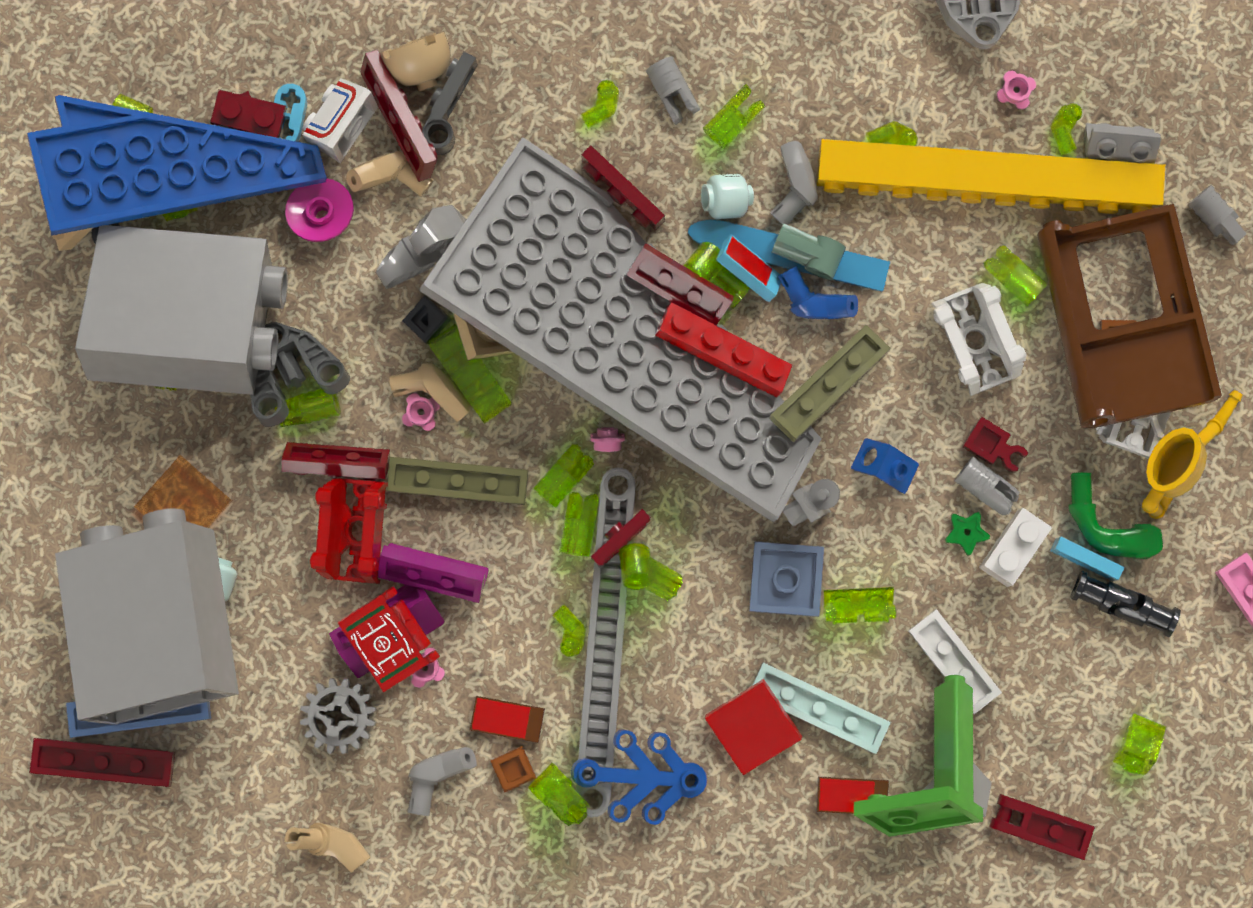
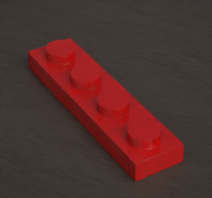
M672 302L666 308L655 336L776 398L783 392L792 368V364Z

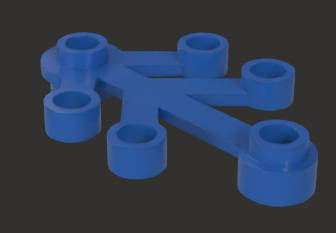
M625 729L615 733L613 743L617 749L626 753L638 769L599 767L595 761L587 758L579 759L572 765V780L584 788L593 787L598 781L637 784L620 800H615L608 806V816L618 823L627 821L631 815V809L658 785L671 787L655 803L650 802L643 807L642 817L647 823L652 825L661 823L665 818V811L682 796L687 798L696 797L704 791L707 784V776L703 768L692 762L684 763L671 747L669 736L661 732L652 733L648 738L647 745L652 752L661 755L673 772L659 771L636 744L635 734ZM623 734H628L630 737V743L626 747H622L619 742ZM661 736L664 739V746L661 749H656L654 747V740ZM591 767L593 770L592 778L584 780L582 777L583 770ZM689 774L695 776V783L691 787H687L685 784V778ZM618 805H622L625 809L623 816L620 818L614 816V809ZM656 807L659 811L658 817L650 820L648 812L651 808Z

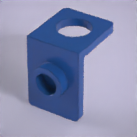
M865 438L851 469L877 477L895 490L905 494L918 469L919 463L890 444ZM876 449L877 456L870 465L865 466L864 458L870 450Z

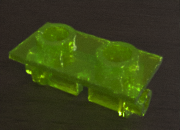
M894 587L824 590L823 614L825 622H832V625H836V623H857V615H863L864 622L885 621V623H888L889 619H896V608L893 605Z

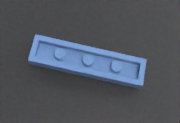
M75 702L66 703L70 738L211 719L210 702H205L110 725L78 720Z

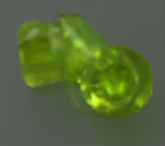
M1076 103L1062 106L1051 123V131L1061 155L1077 149L1071 131L1077 121L1081 119L1082 109Z
M896 121L889 122L865 133L870 143L884 144L889 142L896 145L916 146L918 143L915 131Z
M564 604L552 616L564 628L562 643H560L561 653L564 656L573 657L580 654L584 647L586 628Z

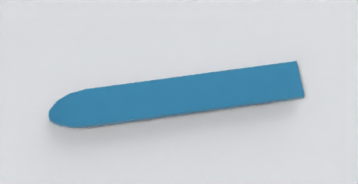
M711 219L698 221L688 229V234L693 241L705 248L720 252L724 240L732 234L767 264L791 269L797 265L799 272L814 275L804 268L805 266L772 253L778 234ZM845 251L833 280L883 292L890 261Z

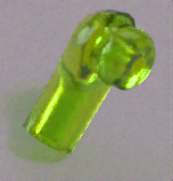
M603 80L598 84L596 105L580 114L588 129L613 116L616 112L619 90L611 80Z

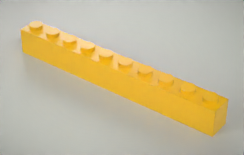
M821 139L817 186H824V191L828 193H843L845 188L858 189V194L865 196H876L879 194V191H891L892 196L896 198H912L913 193L927 194L926 199L932 201H945L947 196L961 197V202L970 204L981 203V198L995 199V204L1000 206H1014L1016 201L1029 202V207L1037 209L1049 208L1051 203L1063 204V209L1067 211H1083L1084 206L1098 207L1097 211L1104 214L1118 213V209H1131L1132 213L1163 206L1166 165Z

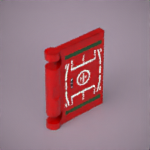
M394 586L338 621V625L383 692L440 657L436 650L430 652L425 657L420 653L431 642L403 599L391 607L386 600L398 593Z

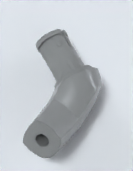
M791 141L781 146V154L791 191L769 213L782 225L783 223L788 225L805 206H813L818 198L816 180L811 164L802 144L798 141Z
M468 747L450 750L429 757L414 765L408 776L411 777L410 781H413L407 812L430 816L434 785H438V782L476 767L477 762L473 750Z

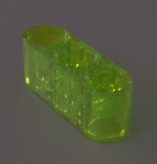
M456 323L427 343L484 424L512 405V402L481 358L467 359Z

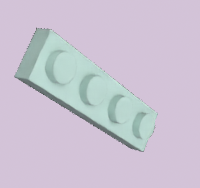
M762 663L753 685L764 679L786 713L877 754L891 722L768 664Z

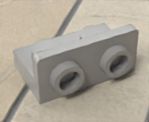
M1086 123L1084 130L1086 159L1155 164L1161 135L1155 133L1154 129H1146L1141 126L1124 127L1113 126L1107 123Z

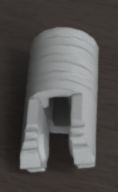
M672 56L654 63L646 70L675 125L682 122L683 118L672 97L680 94L687 109L693 114L701 110Z
M973 456L954 480L965 490H968L980 501L1003 516L1009 515L1013 502H1017L1020 492Z

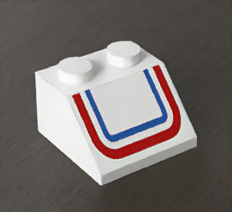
M340 78L336 86L331 84L322 97L323 105L317 114L312 112L303 125V130L305 131L302 134L306 142L318 146L320 151L339 163L342 162L378 108L370 90Z

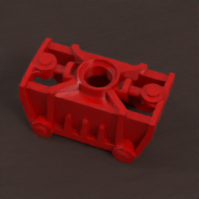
M334 478L324 484L323 487L317 489L315 500L320 505L316 552H313L310 557V565L312 569H316L318 574L330 580L380 584L378 570L384 509H387L385 492L388 482ZM347 483L353 484V493L358 497V506H353L352 511L346 504ZM357 521L363 522L361 541L356 540L352 535V527ZM349 548V555H354L353 564L347 567L345 576H340L341 555Z

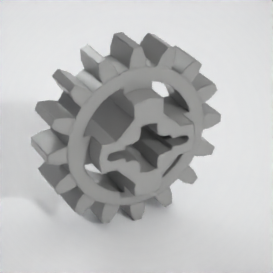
M335 678L329 679L328 688H325L321 683L316 684L318 694H306L307 699L311 701L310 706L300 707L301 711L308 713V718L301 720L300 725H309L310 730L304 736L306 738L315 736L317 740L314 747L320 748L324 743L327 744V753L330 754L334 752L336 746H339L342 754L348 753V744L350 743L354 748H360L361 745L358 739L360 737L370 739L371 735L366 731L367 726H376L377 723L369 719V714L377 711L376 707L367 706L366 702L372 698L371 694L361 696L359 693L362 685L357 684L351 689L349 688L350 680L346 678L343 679L341 686L337 685ZM336 692L333 702L327 706L319 705L324 697ZM350 696L359 704L361 714L354 713L349 705ZM341 706V712L346 714L347 717H352L353 720L339 721L338 726H336L335 719L331 718L330 715L323 714V711H337L338 707ZM316 718L322 719L326 725V735L320 731ZM349 726L358 727L350 737L340 740L343 730Z

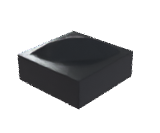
M424 295L402 321L425 344L430 345L452 319L428 296Z

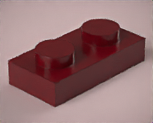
M218 89L210 123L215 126L279 138L287 108L285 105Z

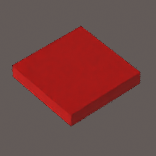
M764 679L705 715V720L742 775L747 774L802 740V735Z

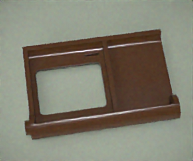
M1174 204L1106 218L1074 227L1063 224L1060 220L1050 221L1043 225V229L1038 232L1037 236L1082 428H1097L1204 405L1216 401L1222 396ZM1141 232L1145 236L1163 313L1157 318L1098 330L1093 325L1077 256V247L1090 242Z

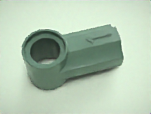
M783 223L772 253L805 266L804 268L808 272L818 277L833 280L846 246L832 238L820 235L815 237Z

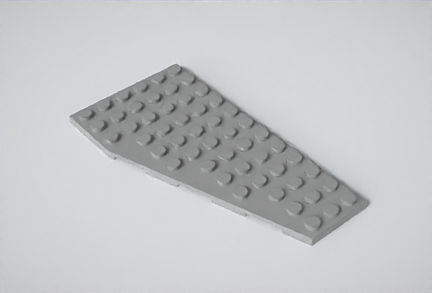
M522 137L419 291L774 523L781 515L822 438L810 427L800 438L792 442L769 419L771 414L784 403L780 396L776 398L655 336L664 312L671 302L626 275L629 267L646 242L614 207V200L608 193ZM722 324L718 326L727 331V329Z

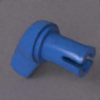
M797 265L777 276L792 302L790 304V311L797 317L807 319H841L854 317L858 312V298L856 295L815 294L814 291L811 292L804 282Z

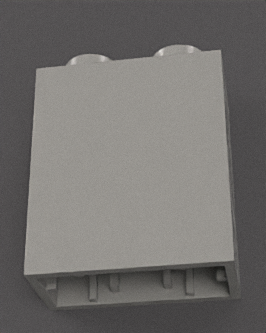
M111 225L99 226L75 346L87 380L254 395L258 369L273 371L275 368L278 351V332L274 328H265L268 308L283 309L285 306L288 288L287 268L272 266L267 239Z
M163 509L147 513L142 517L144 530L123 535V528L121 526L115 525L99 526L84 530L80 533L81 547L55 553L78 720L115 725L239 694L215 533L213 529L187 522L185 511L182 509Z

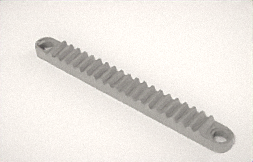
M620 467L612 468L602 477L595 552L608 541L604 535L614 525L621 522L624 526L633 518L635 479L626 469ZM614 476H622L628 482V489L622 495H614L608 489V483ZM631 541L603 567L599 568L594 562L578 760L582 758L591 759L599 767L613 768L615 745L613 738L616 733ZM587 767L583 770L582 777L584 780L591 779L593 770L591 767ZM598 781L595 786L590 788H584L576 784L575 802L578 810L588 817H598L605 813L610 803L612 782ZM589 789H596L603 796V803L597 809H588L583 804V794Z

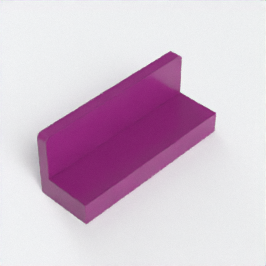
M390 543L388 546H383L380 555L378 578L479 603L489 569L484 566Z
M404 585L397 589L398 593L394 597L386 600L391 607L403 599L426 635L445 623L425 589ZM340 627L329 633L339 655L357 678H361L370 672Z

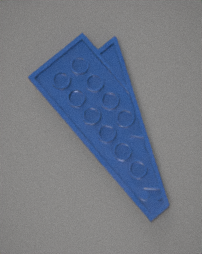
M62 95L55 96L61 127L27 133L51 236L325 183L327 179L320 150L316 145Z

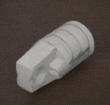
M1210 185L1188 204V207L1194 210V213L1201 218L1200 220L1207 225V228L1216 237L1221 233L1231 245H1234L1246 235V232L1236 221L1239 217L1232 207L1227 205V202Z

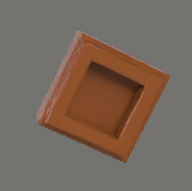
M523 746L490 760L504 793L537 778Z

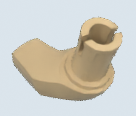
M401 151L387 153L362 163L349 170L346 175L347 183L352 192L369 189L398 179L420 197L425 194L434 179L430 178L418 182L405 155Z
M422 363L416 371L392 375L389 378L391 390L395 391L393 392L394 397L424 391L456 422L466 416L471 409L470 403L459 388L433 363Z
M314 823L309 828L292 827L285 834V842H296L287 844L288 849L293 851L308 850L312 855L335 857L351 873L371 858L353 833L331 825Z

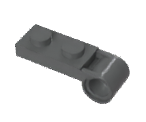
M463 52L459 60L453 59L446 72V77L449 79L443 89H436L429 104L432 107L431 114L423 127L422 133L428 144L431 143L434 146L437 155L447 154L454 147V132L447 120L478 66L476 57L466 52ZM442 130L448 134L446 141L441 144H434L430 141V136L435 131Z

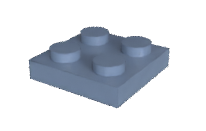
M754 542L749 612L819 617L824 547Z

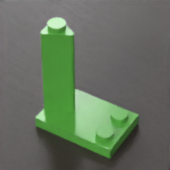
M948 675L944 678L943 684L934 688V788L892 796L882 794L870 795L868 800L854 802V816L889 837L983 822V808L974 802L973 688L965 683L964 676Z

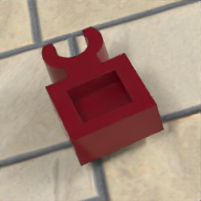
M982 416L962 446L990 465L998 457L1001 459L1003 467L1012 473H1016L1019 467L1011 463V454L1017 453L1024 458L1028 455V451L1024 447L1008 445L1006 442L1011 434Z

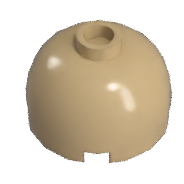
M444 31L407 42L399 46V48H390L380 53L393 79L403 86L416 85L418 91L438 85L436 78L446 72L451 56L449 43Z

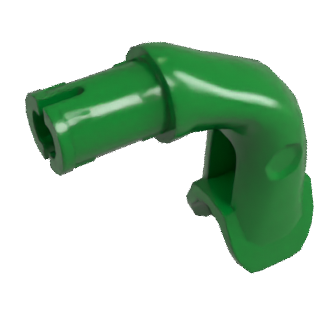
M1091 473L1071 474L1072 504L1068 505L1069 513L1090 546L1100 553L1133 559H1148L1162 551L1161 529L1154 525L1133 524L1132 528L1108 529L1099 526L1096 518V504H1092Z

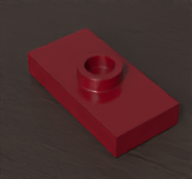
M641 509L624 526L621 522H618L604 535L608 541L591 556V559L599 568L603 567L651 523V517Z

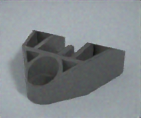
M278 322L265 324V328L277 329V332L283 335L281 342L278 344L274 370L278 368L288 389L294 386L296 389L302 386L301 382L306 380L296 359L299 356H302L307 368L324 393L335 394L346 388L350 382V375L344 365L309 332ZM258 369L254 395H251L252 410L264 427H273L286 419L289 414V408L285 401L286 397L273 371ZM340 374L334 382L326 383L332 376ZM278 407L272 415L264 416L272 408Z

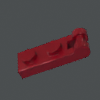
M1002 794L999 795L997 804L1000 806L996 818L992 817L990 828L1085 860L1095 829L1094 826ZM1013 810L1022 812L1019 826L1009 823Z

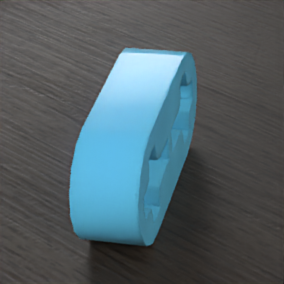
M285 84L278 89L274 103L285 105L288 108L286 102L282 99L283 97H289L291 92H295L300 103L292 105L291 114L287 113L286 110L282 129L285 119H288L289 129L294 134L293 136H287L286 140L299 142L307 108V97L300 86Z

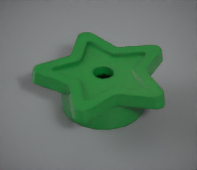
M976 512L967 518L951 514L953 530L945 538L946 543L961 545L966 555L970 556L976 543L990 539V535L980 527V512ZM969 529L970 535H965L964 530Z

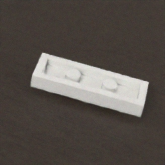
M937 609L908 631L944 678L948 675H961L965 677V683L973 688V714L977 713L1002 693Z

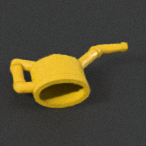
M1233 390L1214 418L1210 419L1198 434L1193 429L1185 427L1175 429L1162 437L1154 447L1148 459L1146 471L1148 483L1152 486V489L1142 502L1143 510L1151 518L1161 519L1173 498L1182 496L1199 481L1206 466L1207 453L1205 446L1216 435L1222 433L1237 403L1241 402L1243 396L1241 393Z

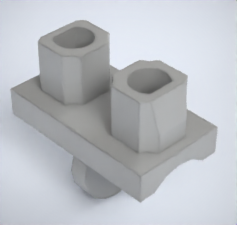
M821 479L814 484L811 483L803 486L792 493L796 500L785 506L783 513L792 526L802 523L806 519H809L812 523L831 512L829 508L834 507L840 499V489L830 479Z

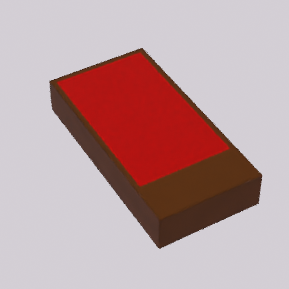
M476 696L470 730L539 743L545 708Z
M818 776L816 812L854 814V802L868 800V796L874 794L888 796L889 780Z

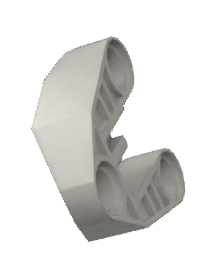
M936 0L946 25L978 49H989L996 45L1014 19L1020 5V0H995L996 12H992L990 0H970L971 15H967L966 0ZM979 25L990 27L994 31V37L988 41L979 39L976 35V27Z
M453 205L432 208L419 221L412 234L402 238L387 253L376 270V274L385 289L392 288L435 266L434 263L439 261L467 220Z

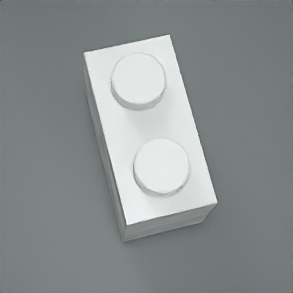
M1019 509L979 568L1006 587L1013 586L1052 527L1026 509Z

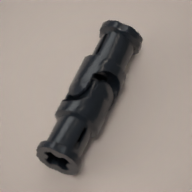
M1084 571L1079 573L1070 596L1072 600L1077 601L1081 599L1098 606L1099 611L1109 615L1112 614L1137 626L1147 625L1160 630L1164 636L1169 638L1172 636L1181 614V610L1176 607L1170 609L1153 602L1152 597L1124 588L1111 581L1106 584L1089 577L1087 572ZM1134 605L1137 607L1136 611L1133 610Z

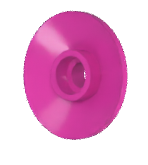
M328 178L325 183L296 188L289 196L285 208L286 220L291 230L298 237L311 242H324L339 236L350 224L354 212L353 200L348 190L339 182ZM324 210L328 212L325 217L316 218L319 211Z

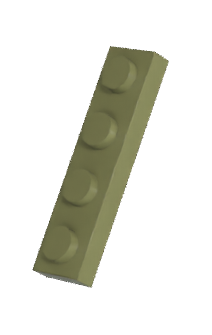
M865 325L771 414L769 419L792 442H795L867 374L891 348Z
M390 457L388 487L386 491L525 505L529 471L525 469Z

